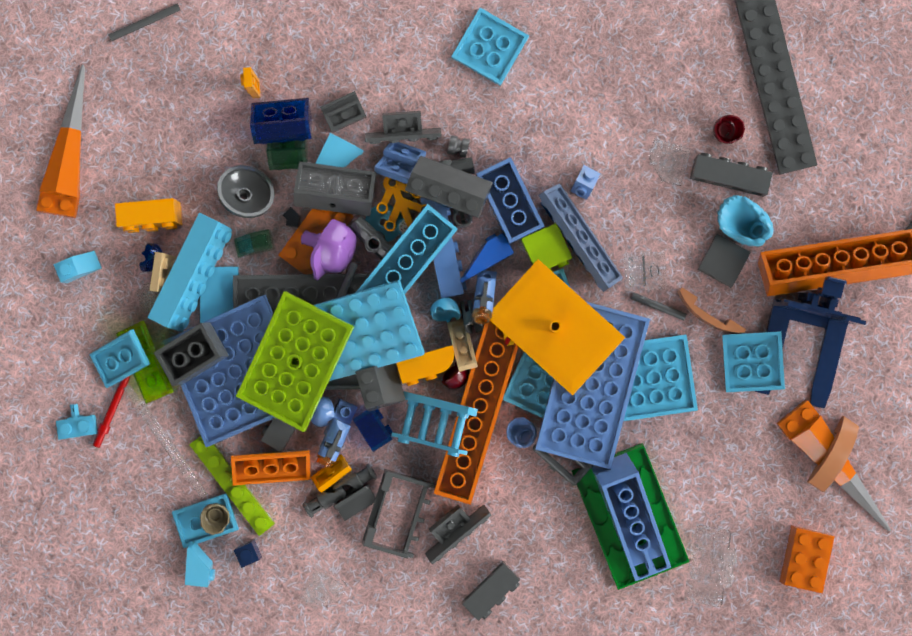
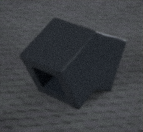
M290 207L283 214L287 219L286 226L298 228L301 216Z

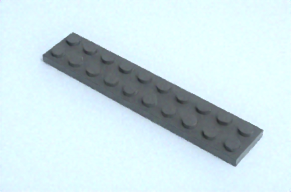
M735 0L779 175L817 166L776 1Z

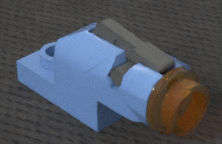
M485 270L477 274L472 313L476 323L487 324L492 318L497 276L495 271Z
M339 399L334 409L335 416L329 421V425H327L324 431L325 436L320 445L316 462L329 468L336 462L351 428L350 423L358 408L357 406Z

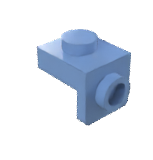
M583 165L571 192L587 200L601 173Z

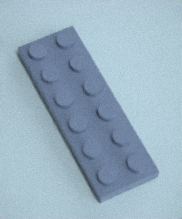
M559 183L539 194L542 205L548 209L553 221L559 225L563 236L569 240L575 254L581 258L585 269L595 279L596 285L604 292L622 280V275L561 184Z

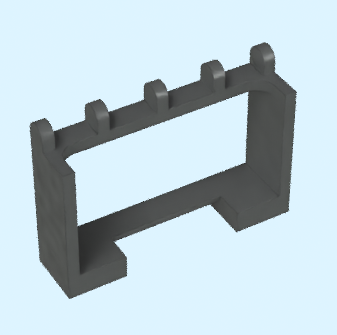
M384 469L362 539L363 546L407 559L408 557L413 558L414 554L408 552L411 540L419 541V537L413 536L417 522H425V519L420 518L419 514L423 503L430 505L431 502L424 499L427 489L430 487L435 488L436 484ZM393 477L423 486L403 550L373 542L378 518Z

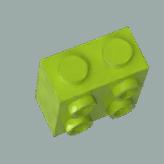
M556 223L521 239L531 265L538 259L550 270L557 265L559 268L570 264L569 260L572 259L571 253Z

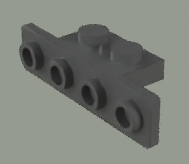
M421 111L383 113L384 132L365 133V142H370V144H379L381 141L397 143L408 139V141H418L419 138L436 140L442 134L441 128L422 129Z
M458 504L431 526L429 530L439 542L425 553L429 562L434 564L436 561L441 560L448 551L455 548L466 536L471 535L478 526L485 523L491 516L487 507L482 505L473 514L468 516Z

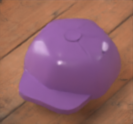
M332 219L322 233L315 234L308 230L303 232L301 244L313 247L310 262L315 280H319L326 272H343L353 259L356 250V235L345 223Z

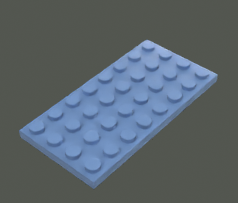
M587 302L626 338L573 396L553 378L535 450L611 469L650 319Z

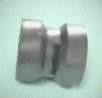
M451 135L447 154L454 155L458 152L460 157L466 158L470 139L464 138L460 141L457 136Z

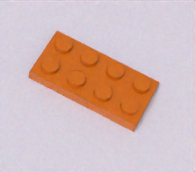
M312 209L278 256L301 273L313 274L310 262L313 247L301 244L303 232L308 230L315 234L322 233L332 219L343 222L348 226L354 216L348 213Z

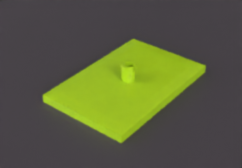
M284 291L236 397L305 432L355 326Z

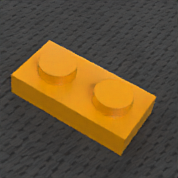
M340 454L336 462L331 461L314 474L311 479L322 493L352 469L345 457Z

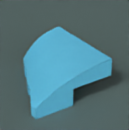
M330 133L315 164L344 168L359 155H362L364 150Z

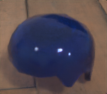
M147 243L145 251L142 252V255L145 256V261L139 263L142 272H152L155 252L163 253L160 246L156 243Z

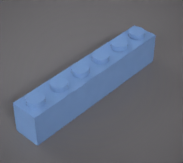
M422 197L420 198L422 205H430L448 220V215H451L449 207ZM452 237L433 259L441 298L464 295L463 290H467L466 282L461 283L460 271H463L461 260L456 258V253L459 252L457 241L453 242Z

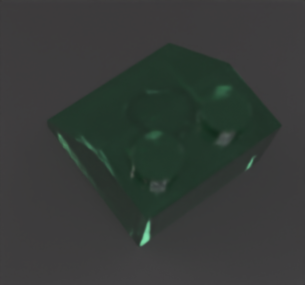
M307 127L269 129L266 150L269 170L298 169L299 162L308 163Z

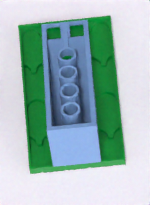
M643 443L615 454L611 469L593 465L577 483L578 490L618 590L690 562ZM580 468L571 471L573 476L579 471Z

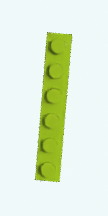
M201 436L189 444L258 536L275 524L246 485L233 486L231 465L215 444L205 447Z

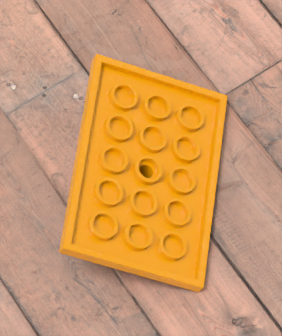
M539 259L493 308L492 316L488 318L572 396L626 338ZM557 323L559 329L553 330L552 324Z

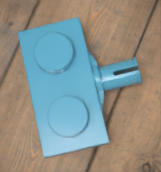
M78 404L70 405L71 417L56 421L58 440L98 433L96 416L79 415Z

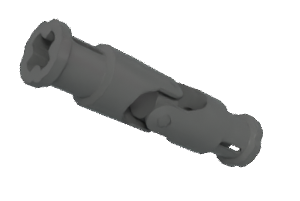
M367 464L366 468L357 473L350 474L334 484L333 487L326 489L322 493L320 492L313 500L308 503L304 502L303 507L309 517L312 518L320 510H326L337 503L338 500L361 489L370 480H376L377 475L371 465ZM343 485H351V487L345 491Z

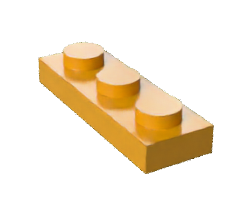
M251 67L243 68V74H240L241 85L244 86V89L247 90V93L253 99L261 98L259 78Z

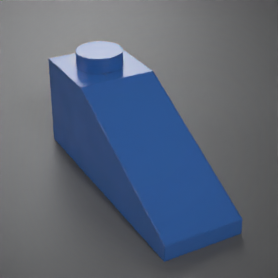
M503 233L498 236L493 234L485 239L487 242L481 246L460 279L461 283L514 254Z

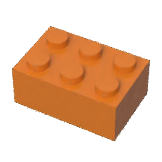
M791 525L779 582L786 586L823 594L835 536Z

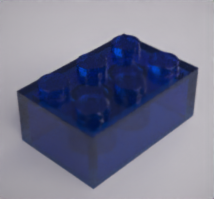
M309 98L251 103L250 129L253 143H283L312 139V114Z

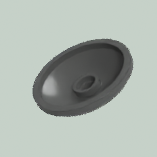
M239 165L231 167L220 176L217 183V196L220 203L226 210L238 217H259L270 209L274 201L275 193L272 182L262 171L251 166Z

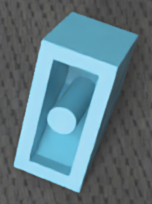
M95 251L72 256L53 264L62 283H70L102 269Z
M191 541L187 548L185 585L208 587L210 582L215 579L216 571L213 569V561L196 542Z

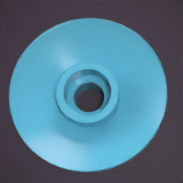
M381 205L379 210L381 212L385 211L386 206ZM388 205L389 210L386 214H380L376 209L377 206L373 207L371 215L366 216L365 220L376 231L382 232L387 242L394 240L399 235L396 229L389 232L384 226L380 225L382 219L389 220L393 206ZM399 214L397 221L402 218L401 214ZM392 222L387 224L388 229H392L394 226Z

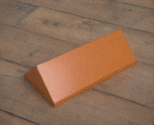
M310 450L231 455L233 486L310 480Z

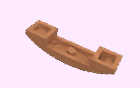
M683 287L677 290L686 308L705 324L725 332L745 333L746 329L733 320L727 319L723 324L694 305L698 297Z
M845 416L841 417L835 428L834 433L836 436L821 464L815 466L807 481L821 492H825L838 476L857 438L859 426Z

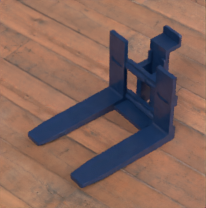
M830 276L825 277L822 288L818 287L817 290H807L806 292L799 293L798 300L801 303L786 299H773L766 332L781 331L782 349L790 320L825 329L810 397L811 405L819 408H825L829 399L848 324L866 325V321L861 320L859 317L835 311V307L838 306L839 302L838 298L842 297L844 285L847 284V281ZM763 390V391H755V392L769 395L771 390Z

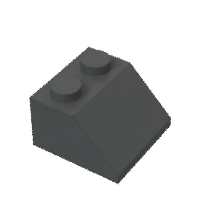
M395 363L379 368L373 366L356 371L367 411L406 401Z

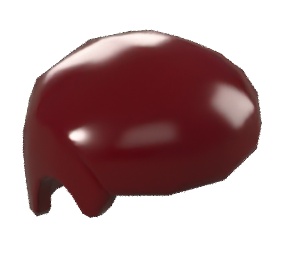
M734 115L722 116L715 122L713 127L715 138L725 144H732L740 140L745 132L744 122Z
M455 362V366L445 372L442 383L449 389H459L468 381L469 370L459 372L457 362Z

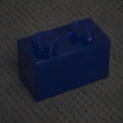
M379 409L366 410L353 419L373 452L393 440L391 436L393 430L389 424L385 426L382 421L384 416Z

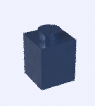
M255 540L234 549L241 568L262 558Z

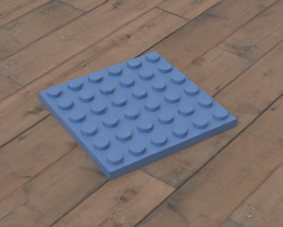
M262 295L203 322L211 323L229 355L181 385L205 447L212 446L275 418L236 397L273 316V311L266 295ZM192 328L163 340L164 345H167Z

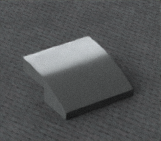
M716 234L698 270L732 288L749 257L750 251Z

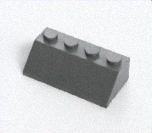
M420 156L411 172L405 191L480 219L493 182Z

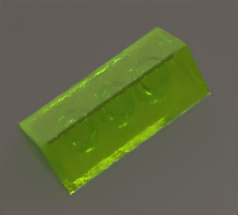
M143 320L116 334L119 337L134 329L148 357L150 365L133 374L143 399L147 404L172 394L174 391L154 354L156 348Z

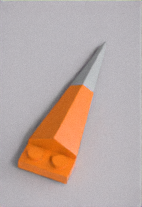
M83 64L80 68L39 190L40 195L36 211L71 218H76L80 199L81 127L85 67Z
M805 399L776 424L792 443L814 463L820 465L834 436L822 416ZM847 459L834 481L887 531L891 532L887 522Z

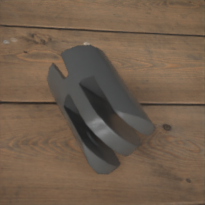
M467 300V312L465 311L464 301H461L460 308L465 331L473 334L472 327H474L476 333L480 332L483 329L481 311L478 318L473 314L472 301Z

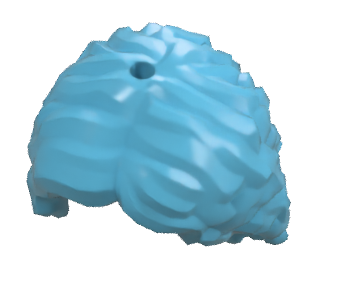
M733 195L725 199L720 205V210L717 212V221L720 226L719 229L728 237L733 238L742 245L760 247L773 236L774 227L770 217L757 203L752 202L749 198Z

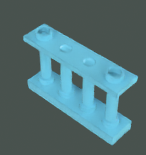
M403 391L409 405L402 434L392 432L391 436L397 437L398 442L409 444V441L447 450V455L459 457V454L467 455L468 451L459 449L466 418L468 419L469 415L476 417L478 409ZM419 403H422L425 410L418 438L411 437L409 433L415 409ZM438 407L441 408L440 412L442 413L435 441H426L432 410ZM452 411L457 412L458 420L451 447L442 445L449 414L451 415Z

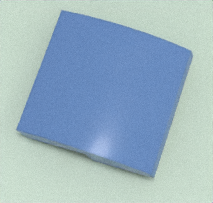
M400 142L389 143L383 150V157L374 166V172L407 184L420 156L425 157L426 151Z

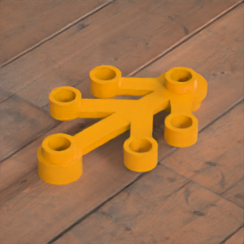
M385 177L383 186L386 191L376 209L380 214H386L389 210L388 203L392 195H394L396 202L389 220L384 223V228L389 232L396 229V221L400 211L407 227H409L413 219L408 208L421 213L422 208L427 204L421 205L403 198L401 191L407 192L405 191L407 184L395 180V186H390V180L394 179ZM412 194V196L416 199L421 198L419 196H415L414 194ZM381 205L386 206V210L383 212L379 210ZM389 222H392L394 225L392 229L387 228Z

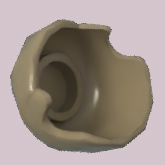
M219 503L207 505L200 514L201 527L206 533L212 535L222 533L230 521L229 511L224 505Z

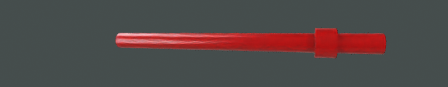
M139 339L142 347H144L145 341ZM131 376L120 381L103 422L97 428L98 433L93 446L100 448L105 435L109 433L111 428L109 425Z

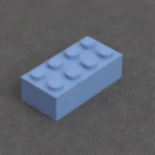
M511 157L476 174L477 177L493 182L487 201L509 244H513L545 227Z

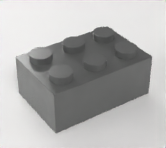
M210 322L200 323L154 352L172 386L183 385L229 356Z

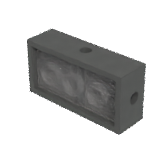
M299 162L294 187V206L370 216L376 172Z

